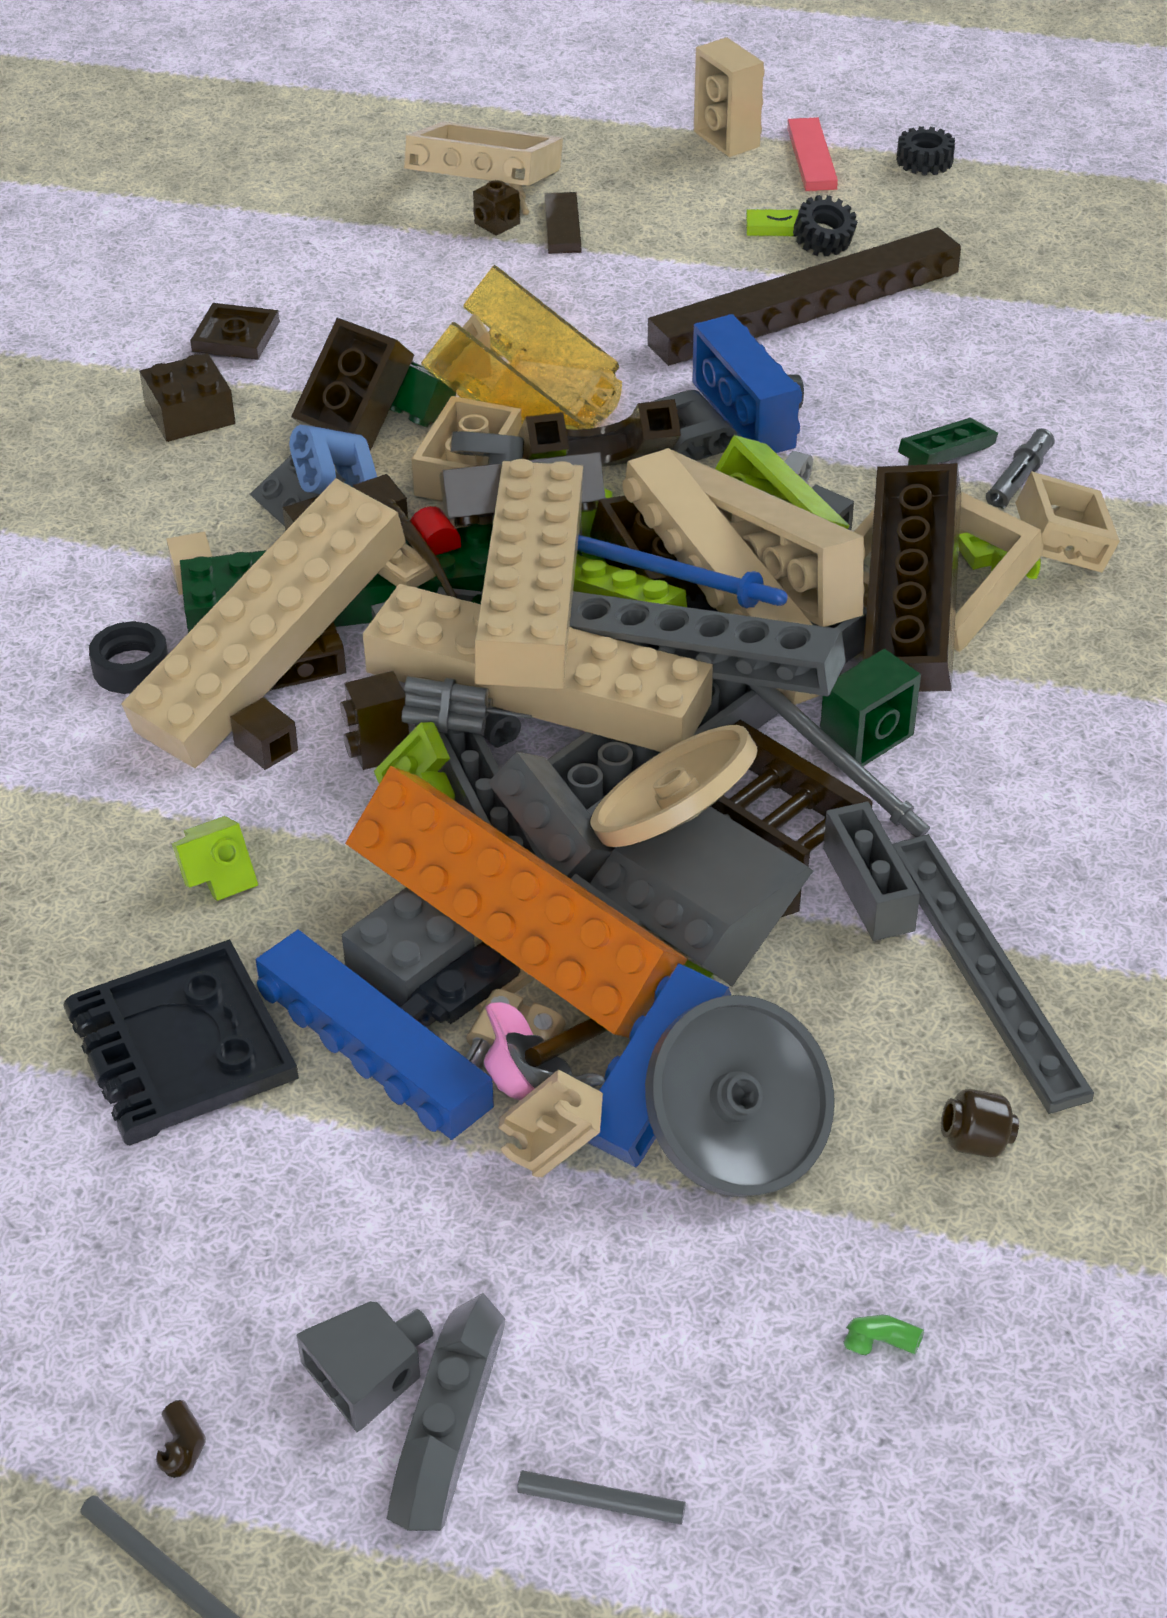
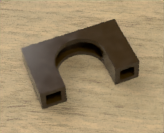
M675 399L638 403L628 418L614 424L590 429H566L563 412L526 416L518 437L524 438L523 459L535 460L600 452L602 467L627 464L629 460L667 448L672 450L681 437Z

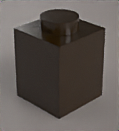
M263 697L230 716L234 745L264 770L298 751L295 721Z

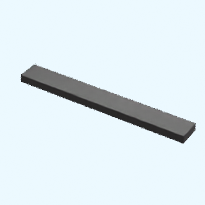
M927 834L893 843L895 850L920 892L919 905L1048 1114L1092 1102L1094 1097L1093 1090L930 835Z

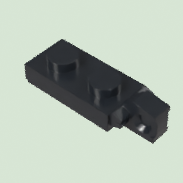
M481 942L420 985L411 994L412 998L400 1008L426 1028L435 1021L439 1023L447 1021L449 1024H452L486 1000L493 990L501 989L518 977L521 971L517 965L486 943Z

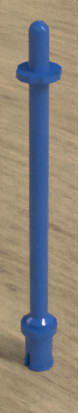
M578 536L577 551L736 594L738 604L743 608H753L759 601L783 606L788 600V595L784 590L763 585V578L759 572H746L742 578H737L590 537Z

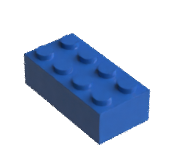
M733 314L694 324L692 383L737 432V436L765 443L775 453L796 448L797 434L800 433V422L798 419L799 404L802 402V392L798 383L794 382L785 373L782 366L776 363L767 353L765 347L758 343L750 334L748 328L743 326Z

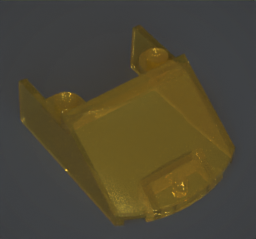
M496 265L491 267L463 305L472 315H477L482 323L490 328L488 333L490 334L491 350L459 324L452 322L421 362L424 368L453 389L460 398L521 409L522 424L526 416L563 412L566 429L597 428L615 410L622 393V381L617 379L615 374L620 368L618 361Z

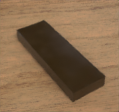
M577 192L544 193L548 254L581 253Z

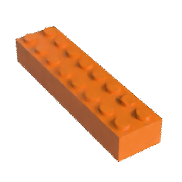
M389 767L345 842L350 848L614 1035L630 1037L631 1029L636 1020L642 1015L646 1016L655 1002V992L661 980L665 976H671L678 963L685 965L688 958L419 776L396 767Z

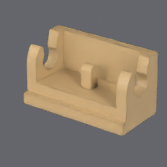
M558 1069L500 1117L499 1129L508 1136L518 1139L522 1146V1149H519L514 1144L506 1143L501 1147L502 1153L509 1160L531 1170L532 1176H545L600 1133L603 1093Z

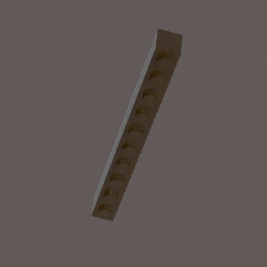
M937 227L648 318L647 345L668 366L688 361L693 358L694 324L733 314L743 326L748 328L754 338L778 332L797 324L806 323L825 315L834 314L853 306L865 304L881 297L893 295L897 292L956 274L959 271L961 245Z

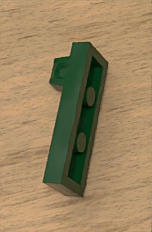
M970 417L902 438L898 453L909 458L908 465L943 463L989 448L996 443L998 432Z

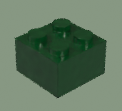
M886 649L863 659L856 666L838 676L829 696H822L820 728L857 762L865 766L914 735L921 674Z

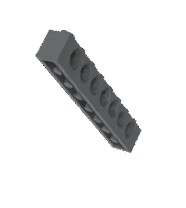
M573 591L570 617L571 628L713 664L712 679L829 696L845 664L841 629Z

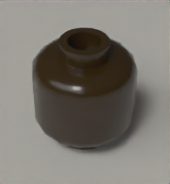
M965 1089L961 1090L955 1098L947 1100L941 1117L942 1135L948 1138L951 1147L957 1152L984 1157H997L1005 1150L1007 1144L1015 1142L1019 1131V1119L1017 1115L1012 1113L1010 1102L1005 1096L980 1090Z

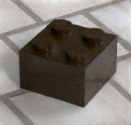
M208 353L202 355L194 354L186 359L170 363H158L151 368L139 370L145 406L166 442L236 424L232 391Z

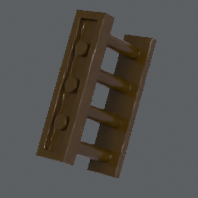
M740 719L733 725L746 728L757 746V755L749 770L757 774L758 777L731 798L723 795L710 806L723 815L728 813L731 820L775 847H783L788 855L809 867L810 852L824 842L826 811L867 801L872 807L873 800ZM771 788H779L792 796L762 820L745 809ZM804 809H813L825 817L796 841L778 830Z

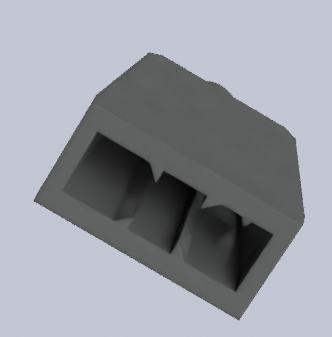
M370 1301L296 1334L300 1362L354 1430L358 1432L421 1377L416 1347L433 1336V1329L427 1317L419 1309L413 1310L394 1322L378 1302Z

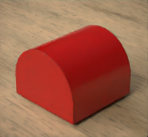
M427 506L418 510L412 516L410 521L435 555L461 548L459 533L439 507Z

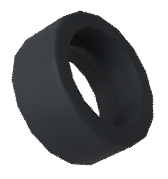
M137 621L120 622L106 627L96 634L89 644V658L94 679L102 688L121 694L132 693L168 655L166 638L162 632L148 623ZM139 650L150 653L144 659L134 663L120 664L108 661L113 656L125 651Z

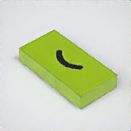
M747 209V236H794L793 227L799 210Z

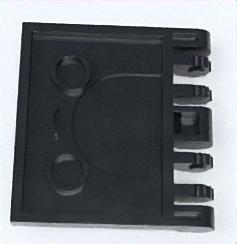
M230 939L74 993L63 1004L68 1019L73 1024L74 1032L80 1038L85 1037L81 1047L84 1054L88 1055L87 1061L99 1087L103 1089L101 1092L104 1099H107L110 1104L118 1102L113 1105L111 1114L114 1121H117V1128L124 1143L128 1146L157 1136L165 1128L299 1079L297 1065Z

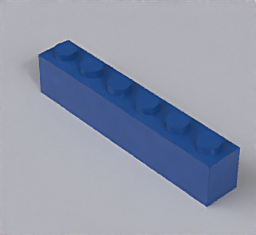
M297 929L255 959L259 979L257 980V987L265 1000L272 1004L277 1001L288 1010L290 1017L299 1027L306 1028L308 1026L319 1034L324 1046L332 1053L340 1051L349 1058L355 1070L363 1078L369 1079L373 1077L384 1086L385 1092L394 1103L398 1105L405 1103L417 1112L419 1120L428 1130L432 1132L439 1130L450 1140H453L494 1107L493 1080L489 1075Z

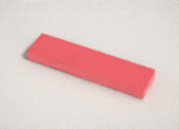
M819 118L788 119L787 129L805 191L837 190L838 179Z

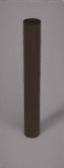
M590 1018L527 1049L525 1060L529 1066L537 1067L608 1030Z

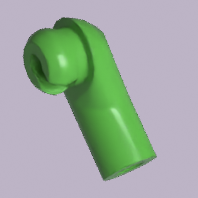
M885 1314L857 1317L852 1319L846 1327L849 1329V1332L844 1339V1345L846 1349L868 1355L872 1350L873 1341L878 1340L915 1355L923 1339L924 1329Z

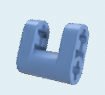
M308 425L296 426L292 431L289 442L290 451L299 484L305 492L321 494L335 480V468L337 473L346 480L344 483L351 487L354 484L377 477L368 443L362 435Z

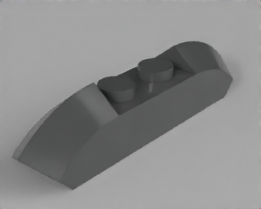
M484 1293L458 1306L448 1316L437 1341L403 1445L386 1519L408 1531H441L447 1519L504 1331L505 1317Z

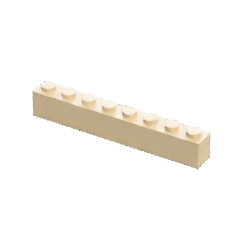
M669 448L627 462L626 476L623 480L625 497L629 502L634 503L643 515L646 524L656 531L663 540L667 551L670 554H674L679 562L737 578H742L746 572H759L763 578V585L784 590ZM697 584L705 594L710 606L716 608L718 612L812 625L789 595L787 602L783 606L759 601L753 608H743L738 604L736 594ZM778 689L794 705L820 696Z

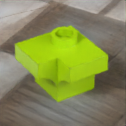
M222 816L184 830V838L171 843L184 884L189 888L206 882L213 898L218 901L259 886L240 825L227 816Z

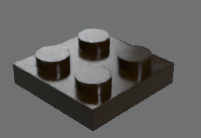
M212 303L190 340L192 352L259 360L280 322L279 311Z

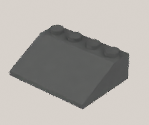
M708 807L694 819L663 834L635 844L616 847L590 884L642 922L641 925L732 987L810 877L813 870L717 810Z

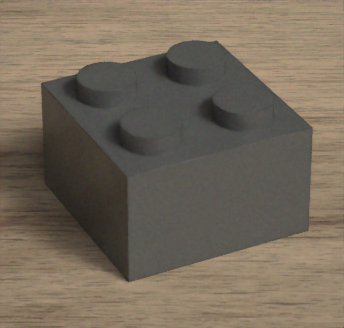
M407 887L342 933L345 966L399 1007L412 998L411 994L420 985L475 947L474 935Z

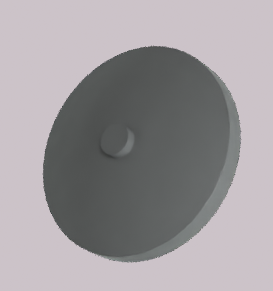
M728 995L705 1001L686 1010L660 1036L647 1068L645 1082L646 1108L650 1125L661 1149L684 1176L709 1191L731 1197H752L785 1188L806 1174L815 1164L828 1141L834 1118L835 1103L833 1081L826 1058L808 1029L795 1016L772 1002L752 996Z

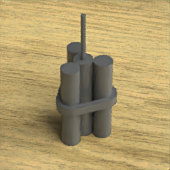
M410 676L406 678L405 693L407 694L402 711L403 723L419 725L420 722H434L439 733L449 734L450 730L483 735L486 718L491 713L527 719L532 718V715L492 709L493 699L488 698L489 689L457 684L456 679L446 678L444 682Z

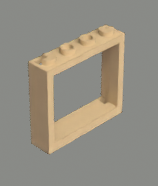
M440 122L406 135L404 168L490 181L499 180L504 183L529 186L559 171L561 167L563 138ZM516 168H525L524 179L515 178Z
M962 491L960 529L1008 553L956 613L954 649L958 652L969 644L1043 555L1041 529ZM874 509L854 531L864 537V559L871 552ZM863 571V585L865 589L863 604L867 608L869 573Z

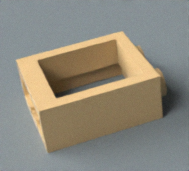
M1031 471L1015 504L1022 521L1041 529L1042 556L1103 573L1120 540L1101 491ZM1051 505H1057L1058 507L1052 509ZM1067 546H1073L1071 550H1065Z

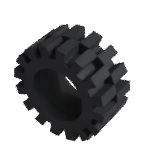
M919 126L918 130L914 127L909 128V132L903 131L898 137L897 164L899 167L903 166L905 171L911 169L912 174L922 172V175L927 176L928 172H931L932 175H937L938 170L944 173L953 164L955 138H952L950 133L945 134L943 129L935 131V127H929V130L924 129V126Z
M816 195L815 200L810 197L806 200V203L803 202L801 204L793 227V235L797 236L796 242L798 245L804 243L802 249L806 252L811 248L814 250L812 255L818 256L819 252H822L823 256L827 257L830 256L831 252L834 255H838L841 251H846L848 246H850L857 227L855 212L850 213L851 207L848 204L843 207V200L839 198L834 202L832 201L833 196L827 195L826 199L823 200L822 195ZM818 224L828 225V226H830L832 229H827V228L821 227V226L818 225Z

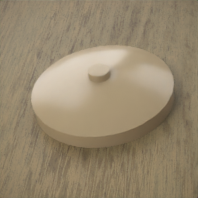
M739 725L717 727L679 742L656 755L619 782L594 810L590 821L592 829L603 845L621 847L653 838L694 819L721 798L747 772L757 755L755 742L747 729Z

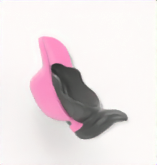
M500 1002L490 1003L485 1007L495 1034V1040L485 1055L484 1065L500 1091H503L511 1098L522 1100L558 1069L573 1077L568 1063L558 1056L537 1067H531L527 1064L525 1060L526 1050L543 1042L544 1039L538 1035H533L529 1024L519 1010L510 1004ZM595 1073L574 1077L593 1088L605 1082L601 1075Z

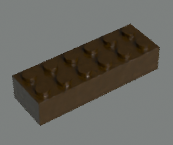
M958 463L877 467L863 659L886 649L921 674L919 692L952 691L962 495Z

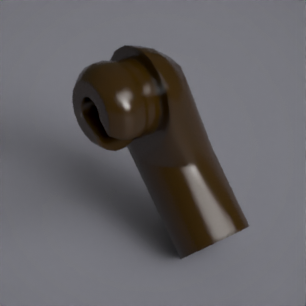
M176 1400L168 1404L161 1413L173 1439L171 1442L165 1443V1453L158 1450L156 1455L158 1468L172 1478L182 1477L193 1470L206 1443L205 1434L184 1400Z

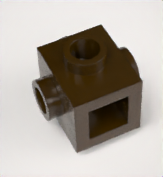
M493 180L473 191L474 224L496 236L520 224V196L518 190L505 184L503 181Z

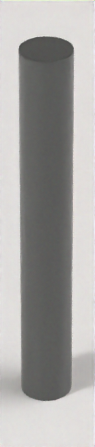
M524 1470L520 1473L517 1492L521 1494L682 1525L686 1502Z

